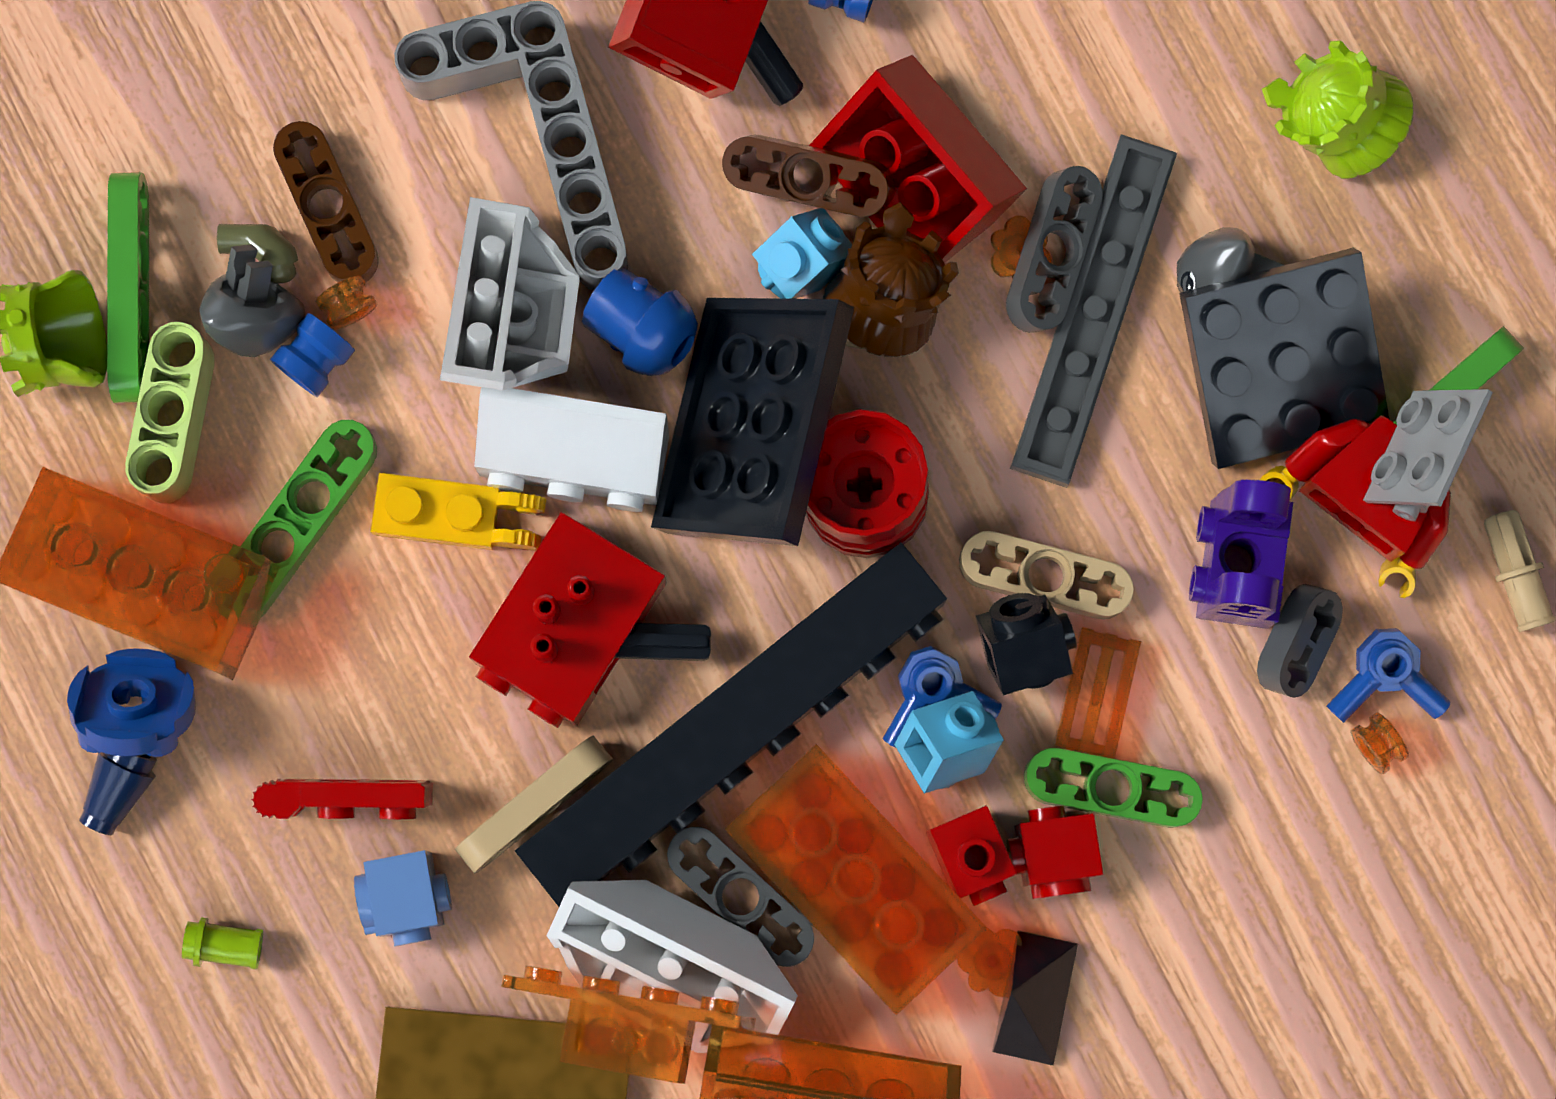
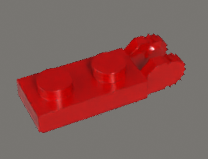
M277 779L276 782L271 780L269 783L263 782L262 786H257V791L253 792L254 798L251 799L254 802L252 807H255L257 810L256 813H261L262 817L268 816L269 819L273 818V816L276 819H289L292 816H298L306 807H317V818L323 819L355 818V807L379 808V819H416V808H426L432 805L433 783H430V780L284 779V781H281V779Z

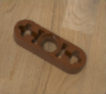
M298 121L284 126L275 137L273 144L274 156L324 267L331 278L341 285L358 286L366 283L377 270L379 263L378 252L324 134L317 126L309 122ZM300 139H304L308 146L318 144V146L310 150V156L319 175L309 179L297 157L287 159L288 156L295 152L293 143ZM327 169L332 171L330 174H323ZM305 181L300 187L297 186L298 182ZM324 189L337 191L343 199L342 208L339 213L329 219L317 218L310 212L312 197L318 191ZM351 221H355V226L346 227ZM344 229L350 244L356 251L364 248L366 251L358 256L360 266L353 270H349L345 263L336 265L334 263L342 257V252L333 233L339 232ZM322 234H329L324 240L321 239Z
M749 135L734 140L726 148L722 159L723 172L727 180L738 189L858 217L870 216L885 209L892 201L895 192V183L891 172L877 161L763 135ZM754 147L756 148L757 159L776 163L781 161V152L786 153L779 172L761 170L754 172L751 178L748 177V167L740 164V155L751 153ZM803 158L816 161L823 171L822 185L817 191L812 193L801 190L794 180V168ZM837 165L843 166V170L839 174V177ZM865 173L870 174V184L874 187H879L878 196L868 198L865 204L860 202V192L849 188L837 189L836 199L830 196L837 184L838 178L856 181L862 179ZM777 177L779 178L780 186L774 183Z

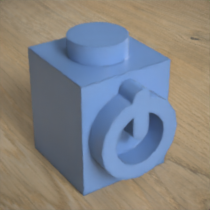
M423 850L363 862L365 874L354 877V889L358 913L365 935L374 933L379 937L392 935L394 946L431 940L429 928L444 925L442 912L452 910L446 874H435L432 852Z

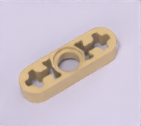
M983 531L973 535L964 545L959 557V567L962 575L975 587L1004 595L1030 593L1041 596L1045 594L1054 608L1096 619H1110L1117 616L1130 604L1133 597L1132 579L1128 572L1118 564L994 531ZM985 545H992L996 547V558L1011 563L1016 558L1015 550L1026 553V557L1018 569V585L1007 582L1008 577L1012 573V570L994 567L989 576L980 574V563L971 560V552L981 553ZM1039 559H1050L1056 562L1063 573L1061 586L1052 592H1042L1036 589L1029 579V569L1033 562ZM1074 566L1085 570L1079 579L1083 582L1097 584L1103 575L1111 577V587L1120 591V598H1111L1105 606H1100L1096 604L1098 598L1095 592L1081 588L1076 591V600L1066 598V594L1074 582Z
M594 735L587 738L466 837L455 848L456 852L474 874L479 872L591 781L612 762L613 758Z

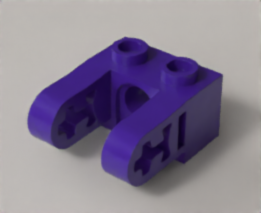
M1238 480L1211 500L1210 507L1202 506L1198 518L1196 540L1197 542L1205 543L1203 565L1194 566L1189 586V601L1198 602L1197 619L1268 629L1279 622L1287 543L1290 535L1294 503L1290 502V487L1270 481ZM1227 546H1240L1250 554L1252 567L1249 573L1233 572L1228 568L1224 558Z

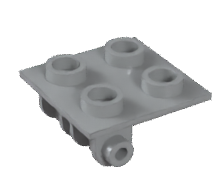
M1489 389L1413 391L1410 399L1403 404L1397 415V427L1385 453L1377 460L1371 473L1372 482L1363 500L1367 503L1395 504L1392 510L1393 513L1410 521H1416L1419 512L1426 513L1429 506H1442L1493 392Z

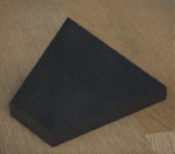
M1022 931L1016 932L992 1052L1054 1066L1078 947L1077 943Z

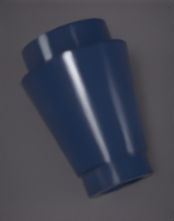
M102 752L98 753L83 806L84 810L79 821L96 832L112 836L117 826L121 824L156 777L152 769L157 759L147 754L116 756Z

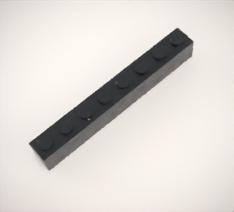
M900 542L518 847L515 852L558 907H560L571 882L603 881L605 877L620 865H623L628 873L658 850L651 840L669 826L678 834L706 811L699 803L717 787L720 788L724 795H727L754 772L747 763L758 754L767 749L774 757L797 739L801 732L795 725L814 710L820 718L827 715L849 696L843 688L844 685L861 672L867 680H870L896 658L890 648L908 634L917 642L941 623L944 619L937 611L943 607L947 597L903 543Z

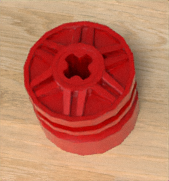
M862 409L835 415L828 420L806 511L809 524L825 544L844 555L872 558L885 555L900 542L904 545L914 537L926 517L929 499V477L923 447L909 427L886 413ZM870 481L874 490L871 495V501L866 503L860 502L857 493L860 489V482Z

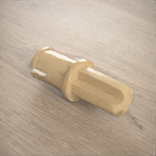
M1509 510L1490 516L1485 520L1484 526L1500 571V575L1495 576L1496 582L1503 581L1518 624V632L1555 622L1556 617L1555 615L1553 616L1538 571L1544 568L1542 562H1535L1520 514L1516 510Z

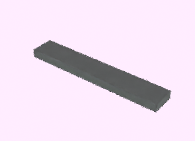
M1121 134L1102 188V202L1065 318L1056 327L1010 467L1011 470L1065 488L1068 487L1177 156L1176 152Z

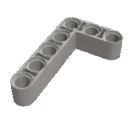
M530 1L414 31L404 36L398 43L394 53L395 65L406 91L415 98L435 100L523 77L574 268L580 276V282L588 289L594 291L602 279L612 270H620L623 267L628 269L624 238L564 20L559 10L543 1ZM536 27L549 28L554 32L553 38L543 45L535 46L524 40L526 34ZM479 42H489L497 47L495 53L486 60L477 61L467 56L469 49ZM430 56L439 61L437 68L428 75L419 76L410 72L412 64L421 57ZM550 82H561L570 88L569 93L558 101H548L539 95L540 90ZM566 137H576L585 143L581 153L574 157L560 156L554 149L556 144ZM581 192L596 194L601 199L600 205L588 214L574 212L569 207L570 201ZM596 248L610 249L617 256L610 268L600 271L590 269L585 265L584 261L588 253Z

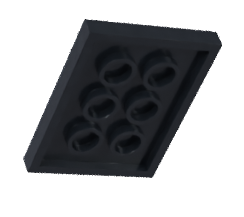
M706 298L651 528L675 535L789 546L799 545L854 312L853 306L839 299Z

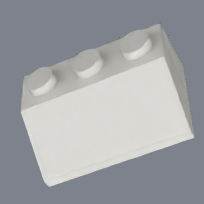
M481 387L474 467L480 477L488 478V487L499 488L502 491L520 493L523 492L524 484L548 488V497L562 501L583 502L584 494L608 498V507L623 511L642 512L644 504L655 506L657 504L669 441L666 413L514 388L501 391Z

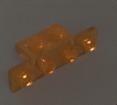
M525 965L523 977L503 974L501 987L571 999L559 1062L685 1084L696 1022L754 1031L756 1018L737 1015L740 1002L702 996L700 1008L678 1005L680 992L642 986L640 998L619 994L620 981L583 975L582 987L560 984L562 971Z

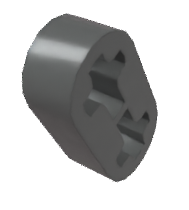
M1303 584L1296 587L1290 593L1280 612L1279 622L1274 625L1258 661L1257 675L1259 683L1264 689L1292 698L1302 696L1309 690L1342 620L1343 606L1336 592Z

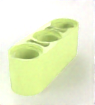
M184 322L167 323L161 326L151 338L125 462V473L129 482L147 498L158 503H171L180 499L188 491L192 482L214 370V353L211 346L192 325ZM183 342L194 343L195 355L187 365L182 367L170 366L169 356L178 344ZM171 400L182 401L184 412L180 420L170 426H160L158 423L160 408ZM158 459H170L172 463L170 477L160 485H148L146 481L148 467Z

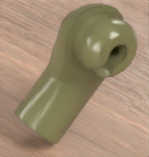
M267 224L218 225L217 246L220 254H230L231 247L253 244L258 249L256 259L259 262L269 261L273 265L271 282L277 284L287 283L295 277L296 268L294 263L298 261L296 249L275 227Z

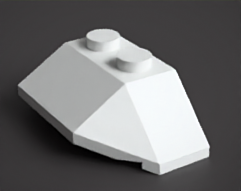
M470 197L441 369V381L503 391L567 372L580 276L557 244L539 227V220L530 207Z
M647 880L571 882L546 935L554 948H559L568 969L588 998L696 1053L730 1052L755 1047L756 1050L771 1049L798 997L756 935Z

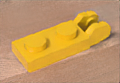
M379 473L370 532L381 537L493 550V546L537 550L541 544L542 536L533 531L524 529H496L498 509L535 515L545 512L547 499L541 496L518 492H501L499 488Z

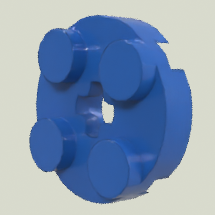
M137 648L118 650L106 655L107 664L97 667L92 672L89 671V665H87L77 673L70 684L67 703L71 724L77 733L78 742L81 748L87 752H102L116 756L147 754L152 757H162L176 749L178 737L189 728L193 721L196 710L193 680L188 672L185 675L177 669L175 659L165 653ZM130 697H141L142 704L137 706H120L127 704L130 701Z

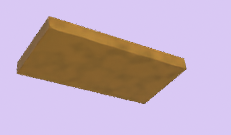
M388 1006L385 1007L376 1099H627L634 1029Z

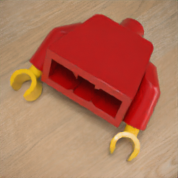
M1379 416L1371 424L1362 420L1352 419L1315 432L1286 458L1285 466L1273 467L1260 480L1269 481L1270 478L1281 479L1286 486L1291 488L1290 500L1298 491L1299 481L1305 482L1299 489V492L1386 558L1379 570V586H1383L1385 579L1392 573L1404 574L1408 580L1402 585L1399 597H1409L1415 588V569L1424 568L1448 533L1451 501L1450 490H1448L1442 506H1429L1426 513L1419 512L1416 521L1399 517L1392 511L1395 504L1367 503L1363 500L1372 482L1371 473L1377 460L1385 453L1397 425L1388 418Z

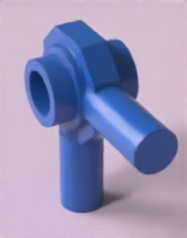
M1388 628L1376 629L1356 649V670L1359 673L1326 707L1344 723L1376 690L1379 692L1403 690L1433 719L1443 715L1451 702L1419 672L1421 650L1399 629Z
M933 646L925 647L910 653L897 676L905 700L882 739L895 747L894 744L912 710L973 691L985 711L989 712L995 720L1000 713L1002 703L963 683L960 667L955 658Z

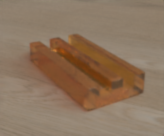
M1085 627L1080 629L1071 665L1073 674L1069 675L1053 743L1054 747L1115 759L1142 641L1119 638L1118 635L1103 634ZM1095 645L1101 647L1081 738L1076 739L1070 737L1090 646ZM1115 650L1124 654L1103 745L1093 742Z

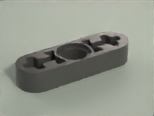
M1072 166L1054 172L1045 180L1006 300V310L1009 319L1018 329L1024 332L1034 333L1052 329L1058 326L1066 316L1102 202L1100 181L1088 168ZM1074 184L1073 194L1080 198L1079 204L1069 206L1071 196L1064 192V186ZM1064 215L1063 221L1053 219L1054 217ZM1049 233L1059 236L1065 245L1066 255L1064 261L1059 266L1050 263L1043 252L1044 239ZM1046 278H1055L1056 280L1055 282L1044 284ZM1039 293L1038 302L1045 306V313L1035 315L1036 306L1028 302L1029 295Z
M689 827L673 837L667 852L670 868L723 919L747 930L746 925L757 920L765 911L768 901L772 899L780 906L781 910L771 915V917L785 928L790 926L792 922L799 925L802 930L798 934L797 940L802 945V948L795 955L789 950L783 951L780 955L775 954L770 948L775 938L763 925L757 937L778 966H795L809 956L814 944V933L807 919L717 836L705 828ZM704 839L711 845L706 855L714 865L720 868L723 859L728 858L736 866L733 870L728 871L719 878L712 894H708L701 887V883L709 880L711 877L700 867L694 866L689 871L681 867L680 863L685 855L679 848L684 841L688 840L696 845ZM739 878L747 879L756 886L759 893V901L756 908L749 914L735 915L724 906L722 900L723 890L732 880Z

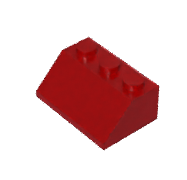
M913 54L876 69L809 145L874 160L887 167L895 183L893 199L885 209L868 216V218L877 228L884 226V211L901 202L914 217L912 227L907 228V231L924 239L933 230L943 239L938 253L944 263L988 229L1027 190V187ZM837 165L838 177L843 170L841 165ZM865 173L862 179L856 181L839 178L837 180L842 187L860 192V202L865 204L868 198L878 196L879 187H874L870 184V174Z

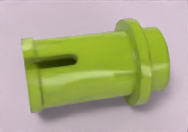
M201 917L199 923L188 921L183 938L182 959L193 960V966L201 967L203 961L257 969L262 950L263 930H249L209 924V919Z

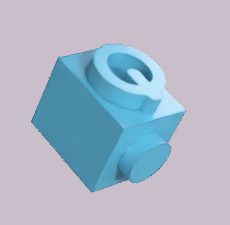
M823 208L791 216L752 255L758 262V272L762 279L761 284L766 289H770L781 299H797L820 291L841 271L840 269H842L848 255V248L852 247V243L828 212Z
M971 691L912 710L894 745L925 794L937 789L949 788L957 782L985 773L1004 739L999 733L994 717L985 711L975 693Z

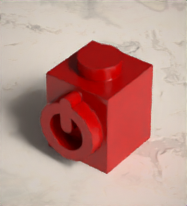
M987 805L926 831V835L954 900L969 895L973 906H976L1008 892L1003 880L1015 876L1017 873Z
M1064 806L1028 810L1029 822L1015 825L1016 837L1007 838L1006 844L1007 853L1017 875H1022L1023 887L1031 886L1032 899L1092 891L1090 877L1103 875L1094 813L1066 817Z

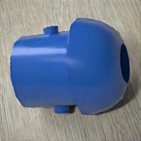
M625 267L620 270H612L602 279L592 292L582 317V323L585 328L610 344L613 350L624 354L622 362L626 369L647 376L666 374L683 361L694 343L698 322L691 306L677 289L663 294L651 286L646 278L636 276Z

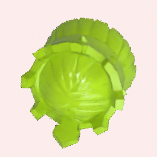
M1330 41L1328 47L1330 50L1329 54L1315 60L1304 53L1294 61L1301 73L1290 87L1287 81L1277 78L1262 88V92L1268 107L1282 109L1283 120H1279L1274 125L1279 135L1291 138L1290 141H1296L1306 150L1318 155L1325 168L1333 175L1339 176L1341 179L1355 178L1358 175H1365L1385 163L1399 148L1398 143L1405 140L1409 132L1408 126L1412 124L1414 114L1413 98L1410 90L1401 79L1377 69V66L1369 64L1362 50L1356 54L1350 51L1342 41Z
M67 271L44 284L28 282L25 285L2 284L0 286V301L5 302V310H0V334L3 335L1 337V344L5 354L0 357V363L3 372L18 370L21 380L11 385L17 397L37 389L41 391L46 387L60 386L61 383L72 386L96 387L104 382L107 371L105 329L91 282L82 271Z

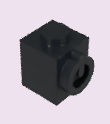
M1030 593L1008 595L996 601L989 612L976 615L987 666L1003 696L1026 688L1036 689L1045 687L1055 679L1073 674L1068 650L1076 648L1077 643L1072 624L1066 613L1056 614L1045 594L1041 596Z

